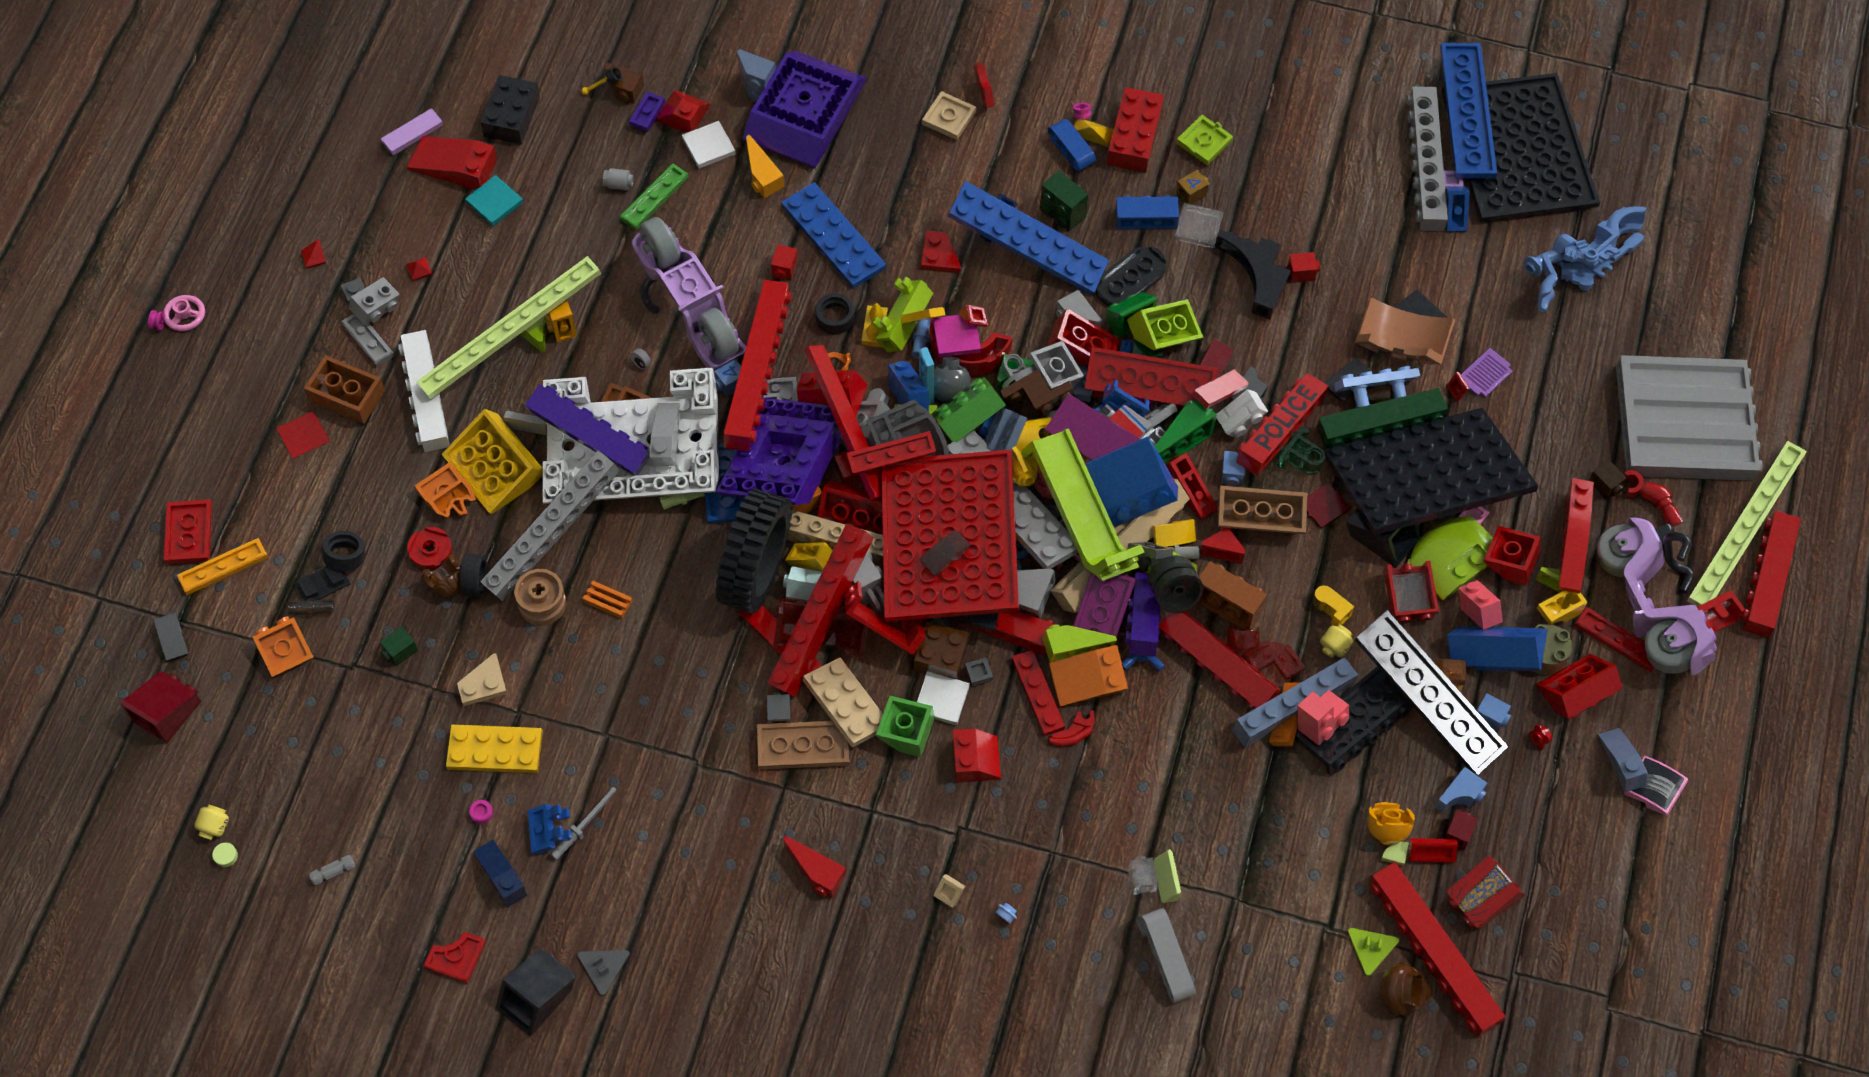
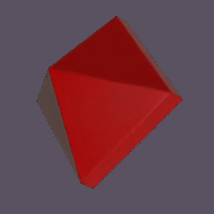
M426 257L406 263L412 281L432 275Z
M1456 372L1446 385L1456 402L1460 401L1470 389L1459 372Z

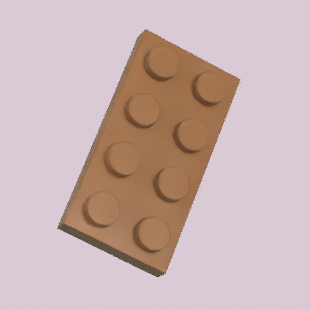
M833 721L757 724L759 770L849 765L848 742Z

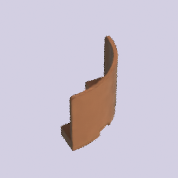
M1369 298L1355 343L1376 353L1379 350L1391 353V358L1407 361V358L1419 360V364L1439 365L1442 364L1455 319L1452 317L1441 318L1414 314L1394 308L1374 298Z

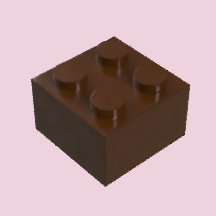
M926 621L924 628L926 638L917 649L914 659V672L926 675L928 671L958 680L969 645V633Z

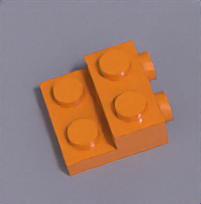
M288 616L276 622V626L270 629L268 626L257 630L255 632L256 635L253 636L272 678L314 658L294 617L291 619Z

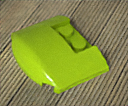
M1472 515L1454 517L1441 522L1425 533L1414 546L1411 558L1408 559L1407 563H1412V567L1422 566L1425 561L1430 560L1436 596L1443 602L1459 590V587L1467 584L1488 567L1484 559L1493 537Z

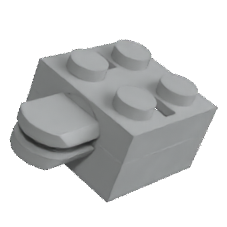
M879 388L870 391L867 400L861 402L856 416L869 447L877 444L866 420L891 410L887 406L890 398ZM841 434L840 443L848 450Z
M868 550L851 585L854 586L859 581L863 597L860 603L863 605L870 603L873 610L879 613L881 612V607L884 609V594L882 592L884 587L882 578L884 576L880 567L874 566L873 558Z

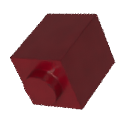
M1456 810L1444 839H1457V848L1465 851L1478 819L1469 812Z

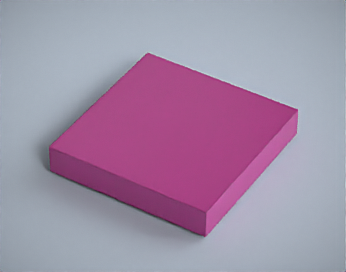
M960 315L933 318L939 357L981 353L976 325L968 324Z

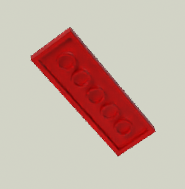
M1092 347L1084 389L1104 392L1105 386L1107 384L1112 386L1113 379L1118 381V388L1134 398H1146L1151 401L1185 406L1190 400H1196L1192 396L1195 389L1216 379L1218 368Z

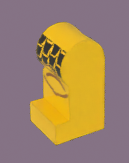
M1320 586L1315 590L1313 605L1318 610L1325 611L1332 617L1331 625H1343L1352 616L1354 606L1332 588Z

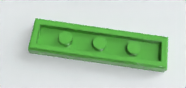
M672 164L620 216V220L634 230H637L640 224L645 222L689 178L688 173Z

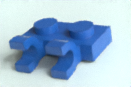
M543 804L528 810L532 854L539 855L555 849L556 841L563 842L572 839L571 830L563 831L561 826L553 828V820L570 818L568 808L561 810V805L552 807L549 804Z

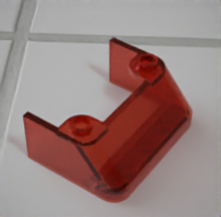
M779 598L773 648H778V645L786 646L808 601ZM840 606L822 644L839 646L840 650L844 651L843 654L848 656H856L858 654V660H863L868 627L846 614V606Z

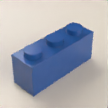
M1117 197L1115 206L1116 229H1177L1179 221L1178 197Z
M898 361L895 364H888V387L899 404L902 405L915 400L918 402L917 404L929 412V390L908 361Z

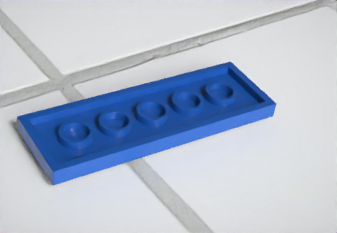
M815 182L781 202L782 208L852 289H855L886 269V263Z

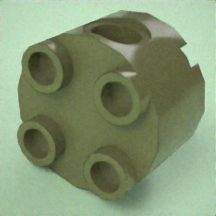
M1539 624L1535 628H1546L1548 631L1541 670L1532 671L1540 675L1550 676L1565 666L1572 651V641L1567 630L1555 625Z

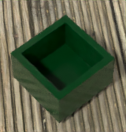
M1058 170L1042 184L1040 208L1044 214L1056 220L1060 227H1064L1070 232L1086 218L1089 194Z

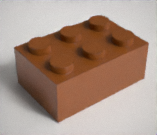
M326 355L304 387L309 402L362 424H365L385 392L380 377Z
M1210 561L1199 576L1204 589L1203 595L1197 603L1249 633L1262 615L1267 594L1261 588L1245 582L1242 577L1226 571L1222 565L1214 564Z

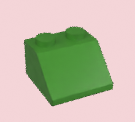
M889 696L876 737L899 752L922 757L935 719L933 706Z

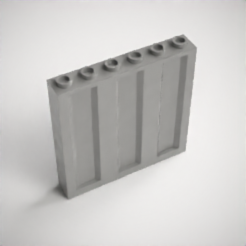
M1620 356L1616 364L1626 471H1637L1643 477L1749 481L1756 479L1757 475L1762 471V460H1759L1760 442L1756 438L1758 424L1754 422L1756 407L1752 404L1751 369L1748 368L1747 360Z

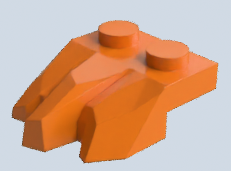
M450 462L414 486V489L427 506L437 514L449 517L451 509L460 517L467 515L468 513L463 502H473L476 500L471 486L464 477L460 476Z

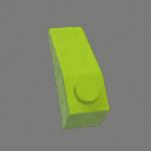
M1052 625L1046 629L1042 637L1049 662L1114 646L1117 641L1116 636L1069 625Z

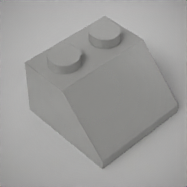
M1063 341L1029 354L1050 391L1067 381L1074 388L1084 377Z

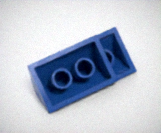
M1458 626L1447 635L1451 665L1453 667H1474L1477 671L1541 670L1548 630L1546 628L1490 627L1483 630L1478 626Z

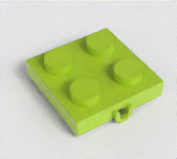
M1201 115L1177 138L1176 144L1208 165L1233 141V136L1222 129L1220 123H1214L1204 115Z

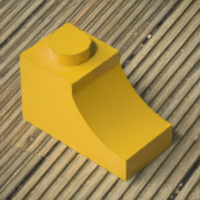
M825 542L795 543L785 561L790 566L822 572L832 553V549Z
M1562 591L1538 604L1537 609L1549 625L1559 621L1565 623L1582 614L1587 601L1581 593Z

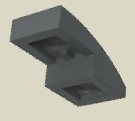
M177 613L154 619L166 661L189 654Z

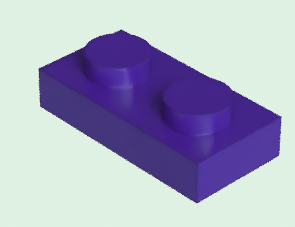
M646 92L629 120L630 126L648 132L663 108L665 98Z

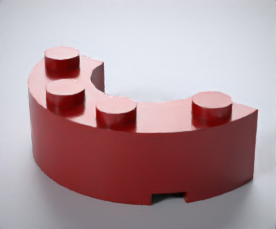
M931 318L930 348L935 359L942 364L944 357L938 356L933 318ZM992 332L986 341L980 343L981 353L947 357L959 358V365L964 366L970 376L985 375L1001 366L1004 354L1010 355L1012 351V337Z

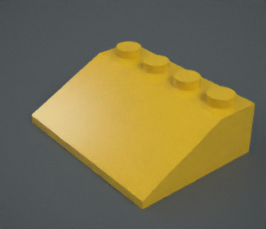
M484 409L442 453L447 462H450L460 476L465 478L471 486L474 495L490 514H493L526 492L543 476L541 465L497 413Z

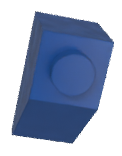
M1445 186L1448 217L1446 231H1467L1470 190L1465 186Z

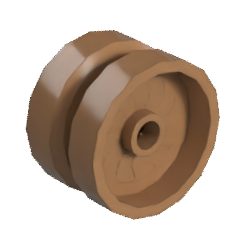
M534 569L526 572L517 581L514 594L520 615L527 622L533 625L544 626L554 623L562 616L567 601L562 582L555 573L547 569Z

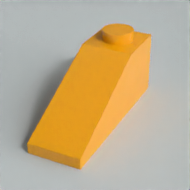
M747 135V151L752 176L751 184L756 193H760L766 198L784 187V175L754 139Z

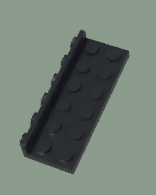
M1378 667L1339 697L1349 704V720L1345 725L1339 726L1330 739L1324 740L1320 745H1317L1300 731L1295 735L1297 742L1327 766V773L1330 776L1336 771L1340 772L1348 761L1352 758H1357L1366 746L1374 744L1384 731H1389L1397 720L1406 717L1413 708Z

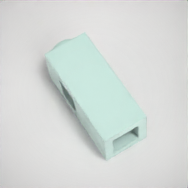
M791 567L789 575L785 574L783 587L787 588L786 597L809 600L822 572Z

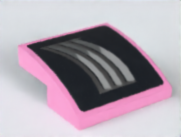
M1644 755L1642 762L1648 772L1646 786L1624 792V794L1646 803V808L1668 816L1686 786L1688 778L1671 767Z

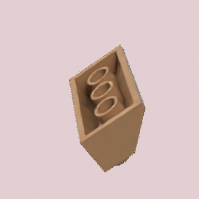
M1220 486L1217 505L1218 527L1306 534L1307 493Z

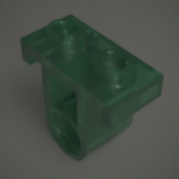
M1302 426L1298 432L1294 431L1289 438L1290 443L1286 447H1281L1277 454V457H1279L1277 466L1284 470L1287 462L1309 475H1315L1321 471L1325 460V453L1320 447L1308 440L1309 429Z

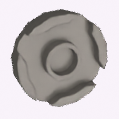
M1016 354L1008 355L1003 362V370L1008 380L1004 382L1002 389L1036 371V366L1027 368L1020 356ZM1009 360L1016 361L1018 368L1010 369L1007 366V362Z

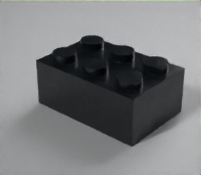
M499 75L480 122L483 136L522 145L540 99L538 84Z

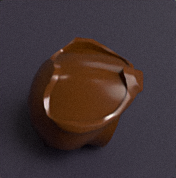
M1397 963L1384 973L1380 983V994L1383 1003L1394 1015L1407 1016L1419 1010L1427 999L1430 998L1431 988L1426 983L1421 972H1418L1408 964Z

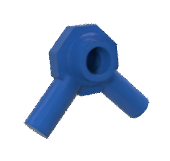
M1131 654L1122 662L1124 671L1137 660L1148 661L1159 672L1165 667L1154 656Z

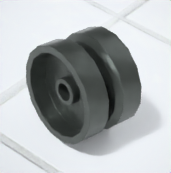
M1174 555L1158 561L1151 568L1147 578V583L1160 608L1166 612L1178 613L1192 608L1203 595L1204 585L1191 561L1184 556Z

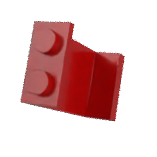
M859 581L854 586L850 585L844 594L846 614L914 655L926 638L923 621L914 619L905 631L891 621L886 622L883 616L860 603L863 597Z

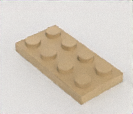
M841 657L803 676L802 681L852 748L876 736L883 713Z

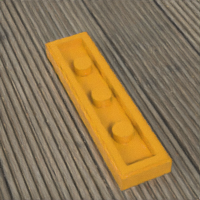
M259 538L186 570L178 574L177 577L187 596L266 560L268 556Z

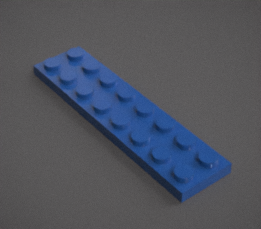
M1441 43L1440 54L1455 178H1496L1497 168L1481 43Z
M967 181L963 183L947 217L1091 296L1094 294L1109 262L1105 257Z

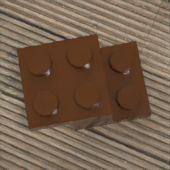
M1038 369L1001 390L1002 397L1008 407L1011 405L1013 407L1018 406L1027 397L1038 418L1042 416L1045 418L1054 412V409L1061 406L1068 394L1075 397L1074 389L1069 381L1050 391Z

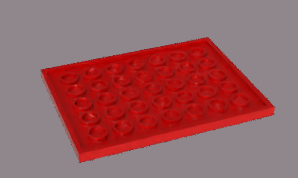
M1012 450L926 456L883 467L882 514L884 611L886 622L1019 611Z

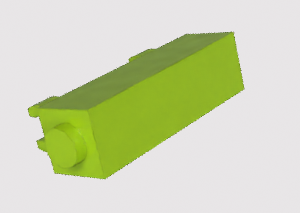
M907 277L902 281L900 278H897L894 286L901 293L889 315H884L882 319L878 316L875 317L872 324L877 329H880L875 340L887 352L902 351L918 322L902 323L901 316L924 310L931 299L933 292L924 281H911Z

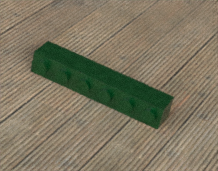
M1436 388L1319 417L1316 428L1324 448H1333L1334 446H1341L1345 443L1363 440L1375 435H1383L1394 430H1403L1406 427L1423 425L1425 422H1432L1436 419L1443 420L1448 408L1440 389Z

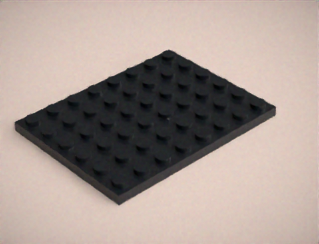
M1558 73L1487 81L1486 89L1497 175L1496 178H1467L1480 222L1599 207L1598 193ZM1442 87L1441 94L1447 110L1445 88Z
M1483 408L1444 417L1443 420L1436 419L1432 422H1425L1423 425H1414L1403 430H1394L1383 435H1375L1363 440H1356L1341 446L1324 449L1326 460L1374 535L1534 493L1538 490V484Z

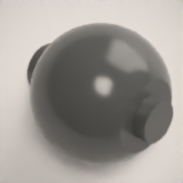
M944 357L942 364L934 368V397L946 405L953 401V397L958 392L968 391L971 384L969 372L964 366L959 365L960 359L956 357Z

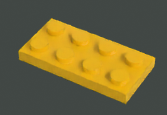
M451 725L446 768L447 770L538 773L542 728Z

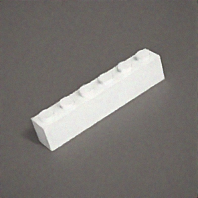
M426 330L401 335L402 343L398 345L401 356H405L402 366L404 374L408 373L409 376L408 379H405L407 390L412 391L409 402L411 409H415L416 414L412 415L414 426L419 428V432L416 433L417 443L423 446L424 452L447 448L450 444L440 394L429 399L416 382L434 369Z

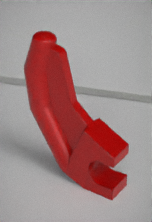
M1094 710L1089 711L1088 719L1082 718L1081 711H1078L1069 729L1053 733L1052 737L1049 738V744L1059 747L1076 745L1091 735L1095 722Z

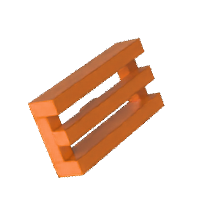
M592 581L587 594L582 598L584 603L623 619L632 603V597L595 581ZM592 596H595V597H597V598H599V599L604 600V601L607 602V603L616 605V606H618V607H620V608H622V609H621V610H618V609H616V608H614V607H612V606H609V605H607V604H605V603H602V602H600V601H598V600H595V599H593V598H591V597H592Z

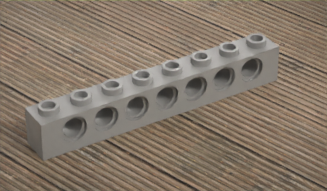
M1412 87L1411 94L1407 95L1406 105L1410 107V111H1408V123H1411L1409 139L1413 141L1410 147V154L1414 156L1412 172H1415L1413 189L1417 191L1414 197V204L1418 206L1416 222L1419 223L1420 231H1444L1448 217L1436 87Z
M598 450L480 582L503 602L515 589L519 578L532 570L620 470Z

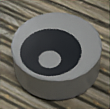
M636 348L630 354L632 362L640 369L644 370L651 364L649 355L642 349Z

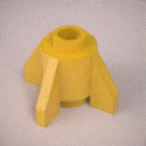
M1015 446L1012 448L1013 482L1021 487L1030 486L1037 478L1039 465L1032 456L1024 459Z

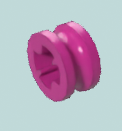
M1088 103L1073 105V110L1075 111L1073 113L1074 118L1087 119L1091 117V112L1089 111L1091 105Z
M152 310L148 318V327L150 329L156 327L157 330H162L165 325V313L161 311L157 313V311Z

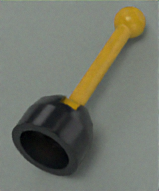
M616 66L609 68L605 72L604 79L588 88L583 87L581 90L582 94H589V91L605 82L615 84L621 81L622 73L620 69Z

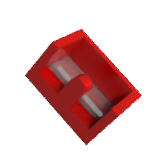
M1732 590L1697 607L1698 611L1703 610L1707 619L1705 624L1708 629L1712 628L1714 633L1738 622L1746 610Z

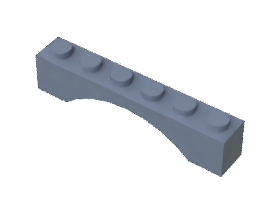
M1343 658L1238 718L1232 731L1246 748L1298 713L1297 705L1311 692H1315L1321 697L1330 690L1335 695H1338L1354 684L1358 674L1347 659Z

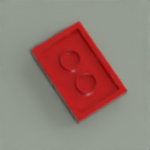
M211 499L167 502L164 542L165 564L205 562L210 560L213 504Z

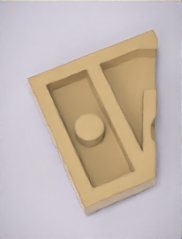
M496 653L492 654L457 683L463 706L507 694Z

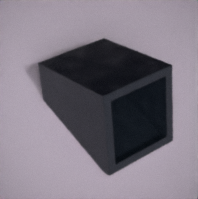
M1358 509L1346 521L1352 538L1396 568L1421 539L1418 524L1374 535Z
M540 948L502 980L495 1008L529 1036H532L572 991L576 975L569 968L564 967L555 960L551 954Z

